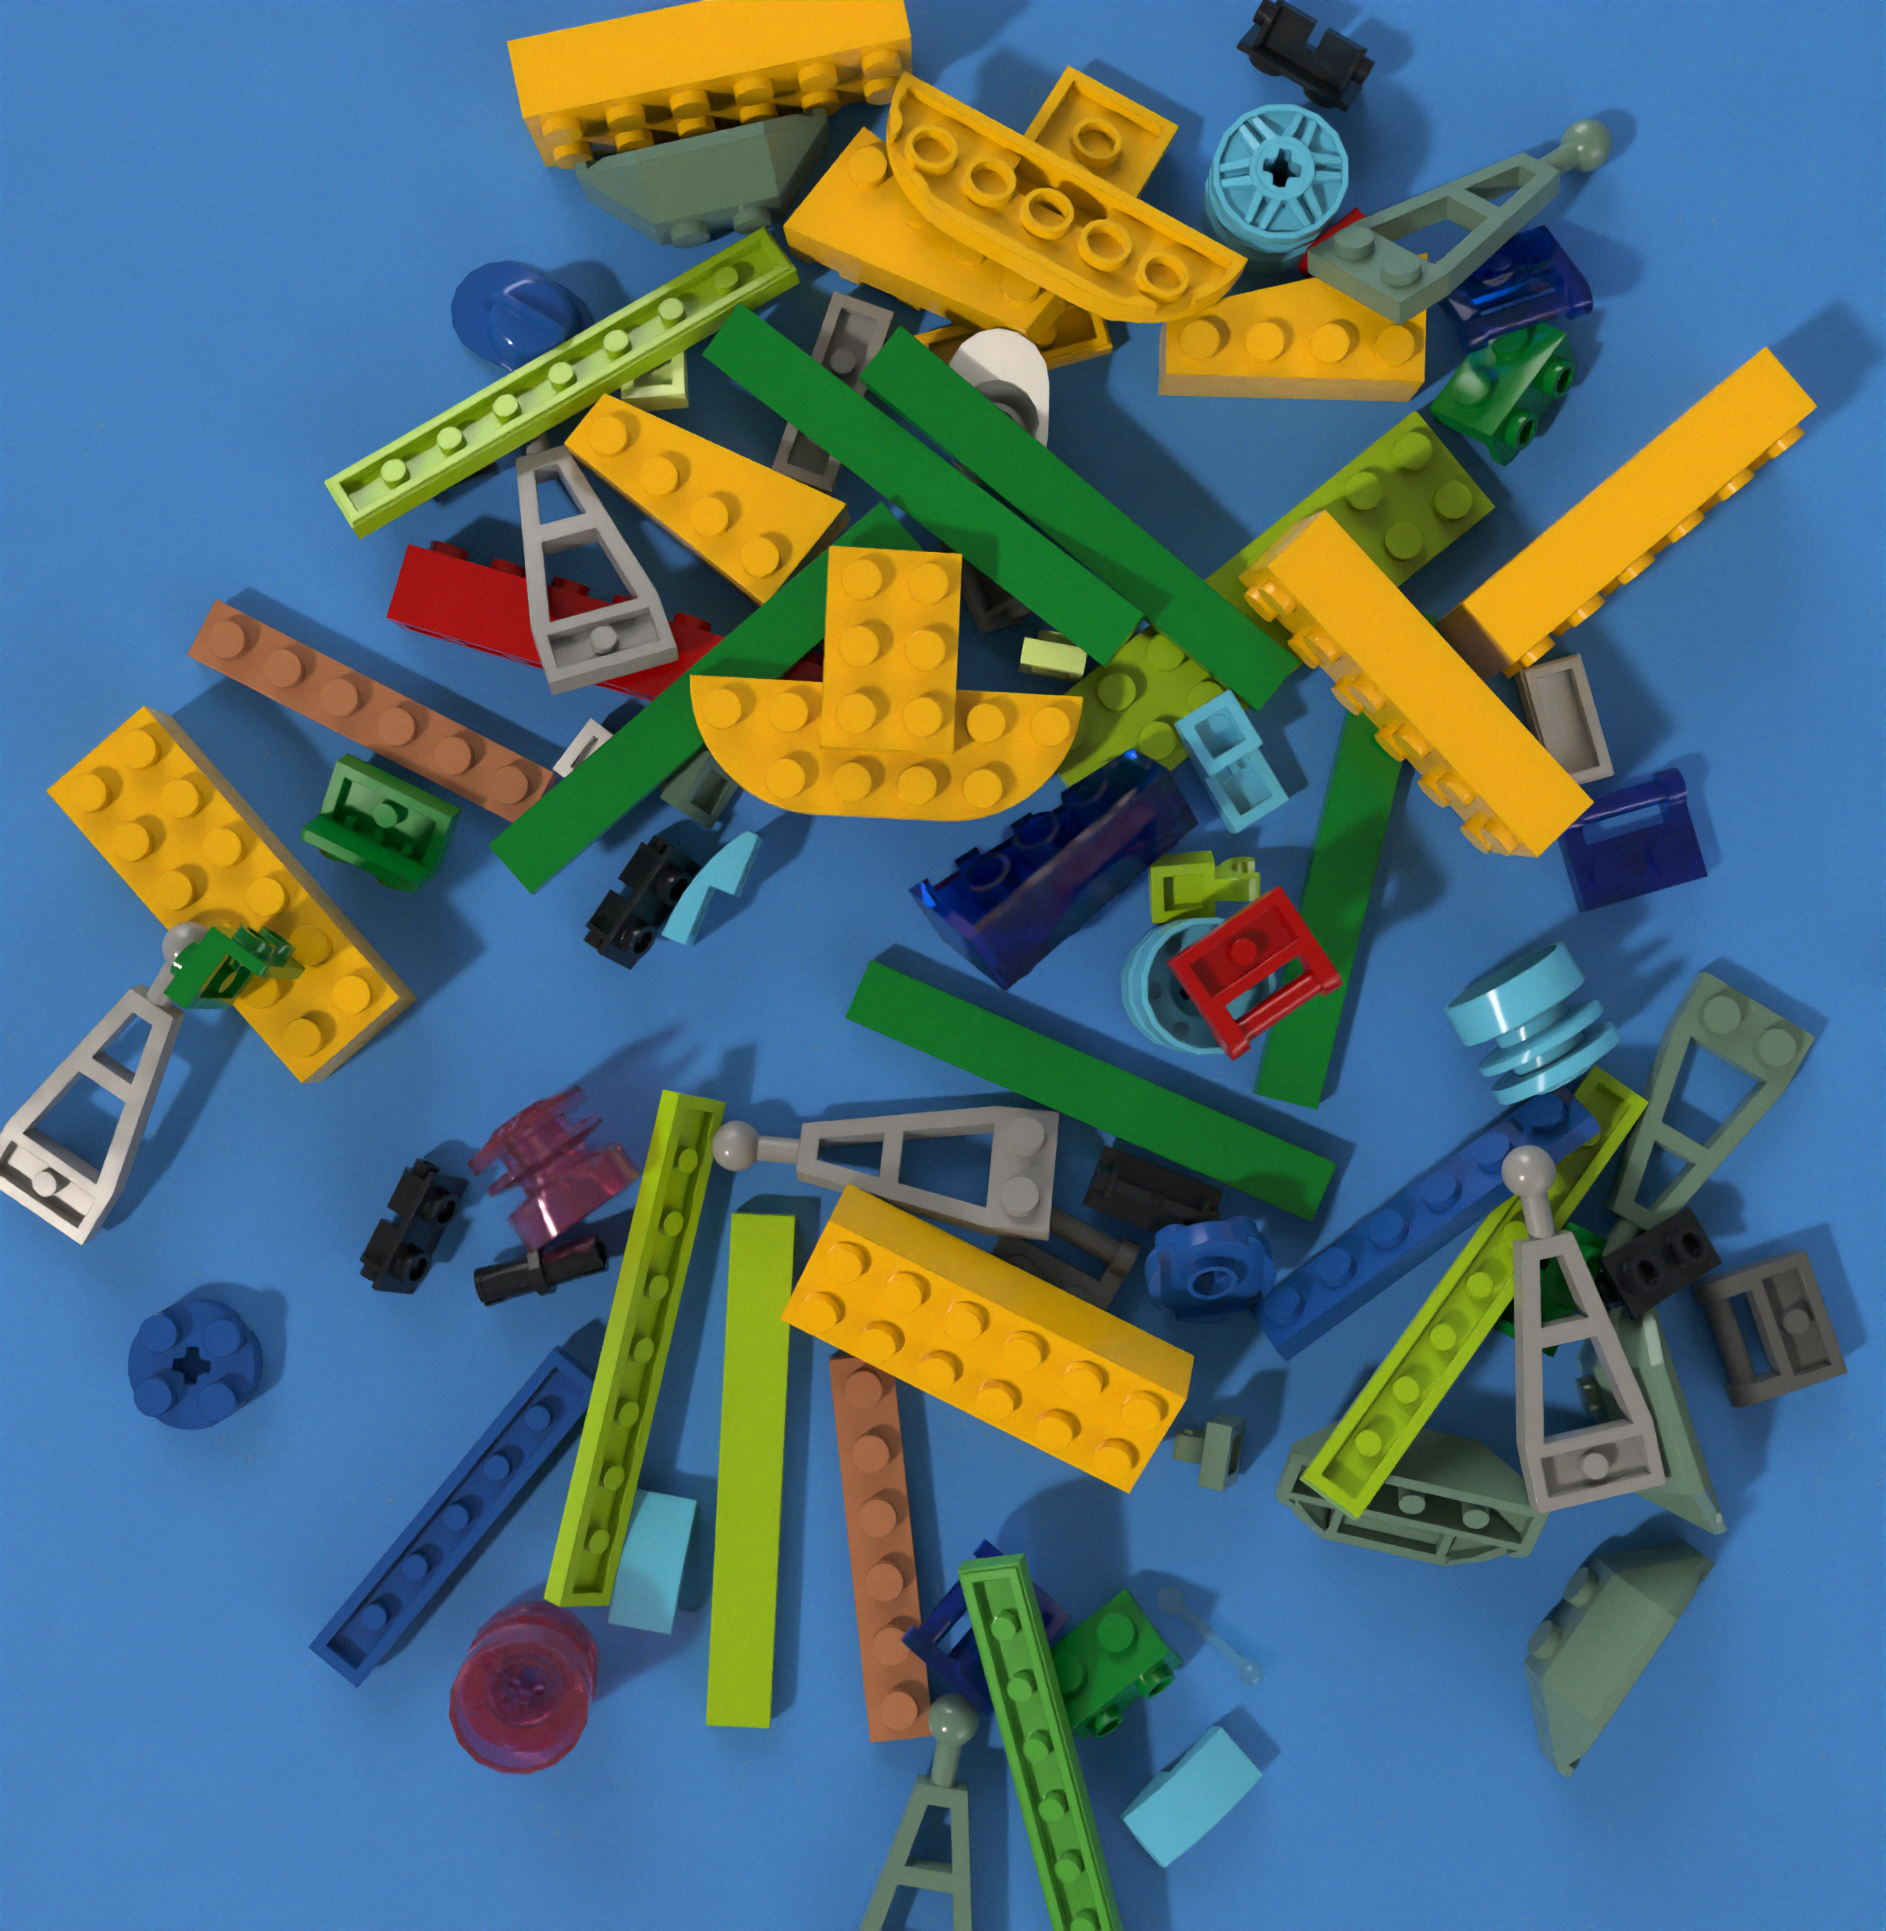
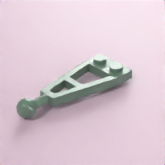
M1582 119L1576 121L1564 132L1560 141V147L1538 160L1522 152L1360 219L1307 250L1308 273L1394 323L1401 325L1448 296L1559 194L1561 175L1571 169L1577 172H1590L1602 166L1608 159L1612 149L1611 134L1608 128L1598 120ZM1519 189L1500 207L1489 202V200ZM1444 219H1448L1471 231L1468 236L1435 265L1392 242Z
M1708 972L1696 974L1665 1028L1642 1096L1649 1104L1631 1129L1605 1206V1210L1618 1218L1606 1238L1608 1242L1602 1252L1603 1257L1638 1237L1641 1231L1643 1233L1682 1209L1785 1092L1816 1038L1815 1036ZM1689 1041L1758 1082L1703 1146L1662 1122ZM1655 1144L1687 1164L1653 1204L1646 1209L1634 1202L1653 1145Z
M944 1694L937 1698L930 1707L928 1726L931 1734L937 1740L931 1776L921 1774L916 1776L858 1931H881L898 1885L953 1894V1931H972L968 1782L956 1781L962 1745L971 1740L975 1735L979 1724V1715L974 1703L963 1694ZM927 1805L951 1808L952 1864L908 1857Z

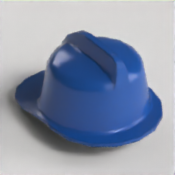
M506 261L488 263L470 272L456 288L451 304L452 325L461 342L478 356L510 372L519 369L595 325V321L585 302L572 291L524 266Z

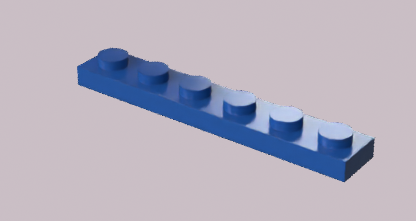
M1564 1085L1548 1093L1534 1096L1274 1288L1264 1299H1259L1248 1309L1276 1351L1286 1362L1512 1197L1514 1193L1506 1187L1501 1174L1502 1163L1510 1151L1519 1146L1534 1145L1545 1150L1551 1156L1554 1163L1557 1164L1601 1131L1600 1126L1593 1115Z
M557 1345L308 1648L358 1688L588 1409L595 1375Z

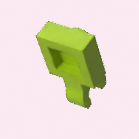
M1211 850L1148 855L1149 907L1152 924L1192 918H1216L1217 901L1246 902L1254 901L1260 897V874L1255 872L1254 857L1230 858L1215 867Z

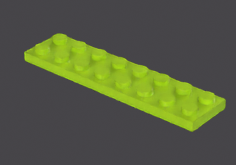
M1414 410L1204 581L1300 661L1290 674H1292L1304 664L1288 645V640L1292 635L1276 618L1268 622L1248 604L1244 598V593L1248 588L1238 577L1293 523L1326 510L1398 588L1488 515L1495 506L1420 414ZM1149 625L1122 647L1107 668L1099 665L1062 695L1083 697L1076 735L1068 753L1055 773L1101 829L1188 758L1174 723L1227 689ZM1236 698L1245 712L1248 707Z

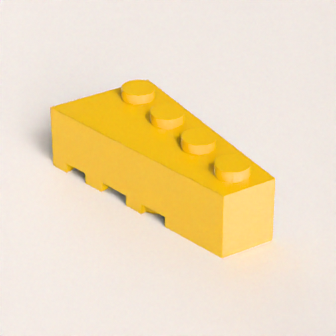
M864 126L783 225L791 256L809 264H812L814 261L838 271L839 276L862 287L864 283L897 297L899 303L918 311L921 308L951 320L952 325L962 326L973 331L974 335L981 331L1001 328L1020 333L1036 346L1037 341L1048 327L1065 310V299L962 244L926 221L898 184L890 165L886 143Z
M1428 253L1418 255L1427 261ZM1316 277L1223 297L1199 313L1186 318L1163 322L1159 342L1158 395L1409 402L1425 381L1426 309L1403 324L1398 325Z
M606 393L601 396L564 442L577 463L757 607H761L824 552L850 521L846 503Z

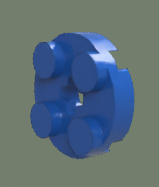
M1235 1216L1225 1221H1208L1190 1226L1182 1224L1165 1226L1156 1233L1154 1238L1156 1247L1148 1255L1144 1265V1275L1152 1305L1160 1312L1161 1304L1166 1308L1173 1309L1176 1320L1190 1324L1217 1323L1238 1317L1248 1311L1246 1300L1254 1297L1260 1290L1264 1299L1272 1291L1276 1281V1267L1270 1245L1258 1233L1255 1221L1245 1216ZM1214 1271V1274L1202 1275L1203 1273Z
M209 1299L182 1301L145 1319L132 1342L128 1357V1376L134 1391L136 1407L144 1415L155 1417L163 1424L185 1430L212 1427L233 1415L254 1394L262 1375V1349L253 1330L248 1331L245 1323L236 1317L239 1313L229 1305ZM191 1347L199 1348L200 1359L210 1361V1371L199 1374L197 1381L189 1378L187 1371L183 1370L181 1366V1358L189 1355Z

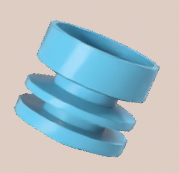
M1267 104L1242 114L1223 133L1201 195V225L1205 235L1248 258L1243 271L1252 275H1278L1298 267L1306 249L1328 231L1349 185L1348 156L1339 134L1319 114L1295 104ZM1271 173L1282 175V185L1284 187L1272 185L1273 174Z
M1220 917L1192 918L1166 922L1147 931L1129 950L1121 972V1001L1131 1023L1151 1042L1174 1051L1196 1055L1225 1054L1215 1040L1211 1028L1190 997L1180 995L1179 990L1183 987L1166 963L1167 960L1217 927L1225 919ZM1275 971L1225 1006L1234 1020L1276 991Z
M1564 941L1539 948L1500 968L1457 995L1443 1008L1445 1015L1464 1046H1474L1494 1039L1497 1042L1498 1046L1480 1062L1478 1070L1484 1077H1491L1508 1071L1493 1084L1491 1089L1499 1104L1508 1105L1519 1102L1534 1095L1548 1093L1569 1083L1591 1068L1595 1061L1607 1054L1620 1041L1621 1036L1612 1022H1603L1586 1028L1603 1013L1604 1008L1599 1000L1584 1001L1569 1007L1566 1005L1564 1000L1584 983L1585 976Z

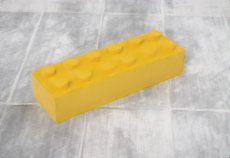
M702 0L507 41L523 120L545 166L556 165L561 169H575L574 164L593 160V157L617 152L620 154L655 146V144L686 139L791 114H802L805 111L825 107L826 115L829 116L836 113L842 105L866 101L871 105L888 104L892 101L896 85L903 72L906 71L913 75L912 40L904 0Z
M1764 347L1442 617L1435 626L1483 682L1500 671L1509 679L1522 668L1525 670L1556 644L1548 635L1549 633L1558 638L1572 626L1576 627L1606 602L1598 593L1599 591L1606 597L1620 585H1625L1656 560L1653 556L1671 542L1675 543L1705 518L1704 513L1721 500L1725 501L1755 476L1754 471L1769 459L1773 460L1800 439L1805 434V431L1798 423L1818 406L1767 347Z
M1326 510L1293 523L1238 577L1248 588L1244 593V598L1248 604L1266 621L1271 622L1274 618L1279 621L1292 635L1288 640V645L1295 655L1312 669L1319 665L1336 684L1331 688V691L1337 700L1354 715L1359 716L1363 712L1379 728V731L1374 735L1379 745L1395 760L1402 762L1406 758L1422 775L1417 781L1421 790L1438 806L1445 808L1449 804L1465 821L1460 826L1461 832L1481 852L1488 854L1492 850L1493 853L1505 856L1516 855L1538 858L1594 803Z
M144 705L46 790L168 931L173 926L183 922H196L202 924L208 930L212 926L239 928L241 924H245L259 931L264 926L278 933L294 945L296 950L291 957L306 968L299 979L261 978L254 975L233 1003V1006L301 1084L324 1081L418 999L171 715Z
M847 1183L780 1317L781 1320L1128 1494L1187 1400L1195 1357L870 1193L862 1191L850 1183Z

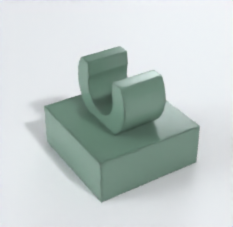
M702 748L675 772L670 781L667 779L658 788L663 791L660 796L662 800L711 830L739 784L722 769L710 752Z
M1221 1414L1207 1421L1206 1431L1184 1428L1183 1433L1176 1432L1172 1458L1179 1461L1201 1464L1198 1486L1218 1491L1226 1490L1235 1484L1238 1479L1246 1419Z

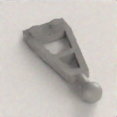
M546 431L523 444L527 455L516 458L530 625L551 695H557L677 661V646L658 592L567 447L562 445L551 448ZM560 478L581 514L541 525L537 484ZM599 542L633 600L551 622L545 556Z
M183 922L173 926L166 933L162 942V953L165 963L151 987L148 988L141 984L130 988L9 1119L0 1133V1190L80 1245H84L96 1237L125 1189L185 1012L172 1004L173 1000L163 992L175 977L170 973V969L177 956L190 943L194 941L200 943L209 931L202 924ZM139 1016L151 1024L152 1028L136 1073H133L104 1052L131 1022ZM83 1075H86L125 1102L101 1172L36 1128Z
M989 1106L802 1123L800 1139L763 1136L751 1124L735 1120L723 1124L717 1130L712 1143V1153L717 1163L730 1171L746 1170L757 1161L797 1164V1180L840 1193H843L847 1183H850L862 1191L870 1193L908 1213L984 1235L1048 1241L1060 1112ZM994 1133L986 1207L900 1183L905 1140ZM883 1142L879 1177L819 1161L821 1147Z
M1534 1145L1519 1146L1510 1151L1502 1163L1501 1174L1506 1187L1515 1195L1520 1196L1529 1236L1528 1238L1513 1241L1516 1443L1530 1508L1538 1514L1665 1485L1666 1479L1652 1416L1574 1234L1564 1229L1555 1231L1547 1191L1555 1181V1163L1551 1156L1540 1147ZM1556 1256L1580 1314L1541 1322L1540 1260ZM1590 1338L1624 1419L1544 1437L1542 1348Z

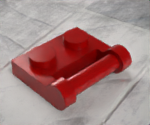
M1281 886L1271 888L1166 961L1211 1028V1032L1221 1049L1233 1061L1251 1049L1250 1041L1320 993L1326 997L1343 985L1339 973ZM1297 956L1304 972L1234 1020L1225 1006Z

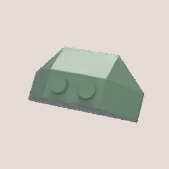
M825 107L805 111L802 114H791L611 155L600 160L576 163L574 167L587 200L661 246L673 244L676 248H692L706 243L710 239V235L730 230H735L738 234H751L764 226L769 228L774 220L783 219L831 144Z
M1624 1306L1618 1308L1605 1307L1652 1416L1666 1479L1665 1485L1634 1493L1714 1535L1727 1532L1656 1307H1652L1632 1320ZM1586 1338L1576 1357L1582 1377L1575 1379V1388L1579 1401L1588 1416H1595L1597 1425L1624 1419L1590 1338Z
M1340 1420L1292 1444L1275 1489V1498L1282 1505L1289 1506L1298 1519L1320 1538L1441 1566L1485 1562L1506 1554L1511 1558L1530 1556L1550 1512L1538 1514L1530 1508L1524 1479L1481 1441L1422 1428L1359 1519L1353 1521L1299 1480Z
M1678 1541L1595 1557L1588 1568L1583 1567L1579 1569L1569 1580L1564 1591L1565 1602L1552 1621H1544L1533 1633L1528 1644L1529 1655L1524 1660L1540 1750L1555 1769L1565 1777H1570L1579 1764L1580 1758L1586 1755L1692 1600L1700 1582L1704 1581L1714 1566V1562L1686 1542Z

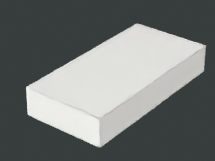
M1574 654L1518 671L1514 677L1530 733L1578 785L1615 775L1581 654Z

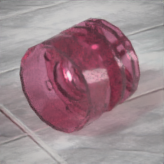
M580 1085L562 1094L542 1098L519 1112L495 1130L482 1150L467 1162L468 1167L476 1177L485 1174L501 1163L505 1165L508 1171L486 1189L491 1198L504 1195L518 1187L527 1196L511 1212L506 1220L530 1254L561 1235L643 1175L619 1140L605 1144L593 1151L588 1148L584 1141L604 1120L599 1112L587 1116L575 1125L571 1124L567 1117L589 1099Z
M523 1601L498 1610L479 1627L450 1690L449 1719L457 1741L477 1763L500 1773L531 1774L556 1765L575 1748L588 1721L599 1672V1654L592 1634L572 1612L550 1602ZM525 1667L537 1670L535 1682L524 1680Z

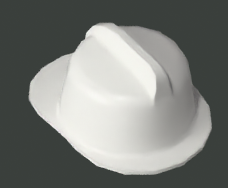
M1001 328L978 332L963 342L951 359L949 366L1046 447L1049 424V378L1046 362L1035 344L1018 332ZM951 459L956 468L958 469V471H960L962 474L968 477L975 484L982 485L978 480H976L972 475H970L966 470H964L959 464H957L953 459Z

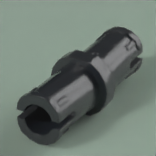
M597 1233L547 1248L543 1244L527 1248L526 1254L518 1258L475 1269V1289L480 1301L486 1307L536 1291L540 1296H545L556 1292L557 1285L609 1271L608 1254L601 1237L599 1238Z

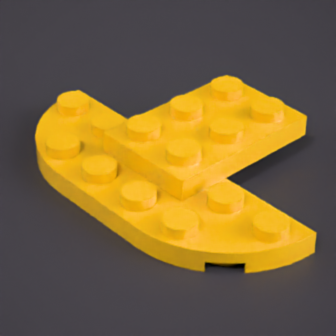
M1067 66L1024 135L1015 132L906 71L901 75L893 93L886 125V146L892 171L906 197L926 221L936 226L945 234L1066 301L1110 321L1134 323L1174 321L1199 313L1221 299L1236 283L1248 261V258L1139 199L1170 148L1179 126L1071 66Z
M829 546L822 682L690 675L692 707L699 732L709 752L722 769L741 788L765 803L795 813L819 816L962 822L981 819L1011 808L1042 787L1063 762L1078 729L1083 697L956 690L962 554Z

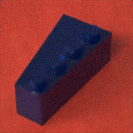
M1131 748L1061 792L1063 804L1051 812L1045 811L1036 814L1030 812L1010 825L1014 834L983 855L977 847L971 849L954 860L959 868L958 871L934 886L926 878L908 889V891L941 939L1006 992L1019 979L1027 976L1042 959L1065 939L1075 934L1088 919L1111 899L1125 891L1134 879L1163 854L1172 850L1179 840L1199 824L1168 768Z

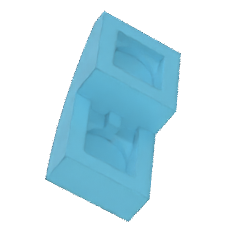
M1231 689L1226 690L1174 723L1199 779L1230 834L1240 832L1290 800L1258 747L1263 742Z
M745 831L720 850L703 867L685 890L672 911L661 935L692 947L715 890L718 889L740 898L763 839L754 833Z
M636 1489L615 1578L608 1624L671 1636L685 1573L684 1566L698 1505L697 1500Z
M1210 1726L1170 1772H1158L1118 1819L1157 1864L1165 1868L1198 1842L1231 1811L1260 1780L1263 1774L1222 1727Z

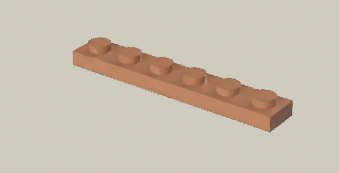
M217 599L187 656L512 823L547 794L558 777L556 773Z
M851 1354L830 1356L829 1370L870 1743L933 1736L928 1726L931 1697L896 1377Z

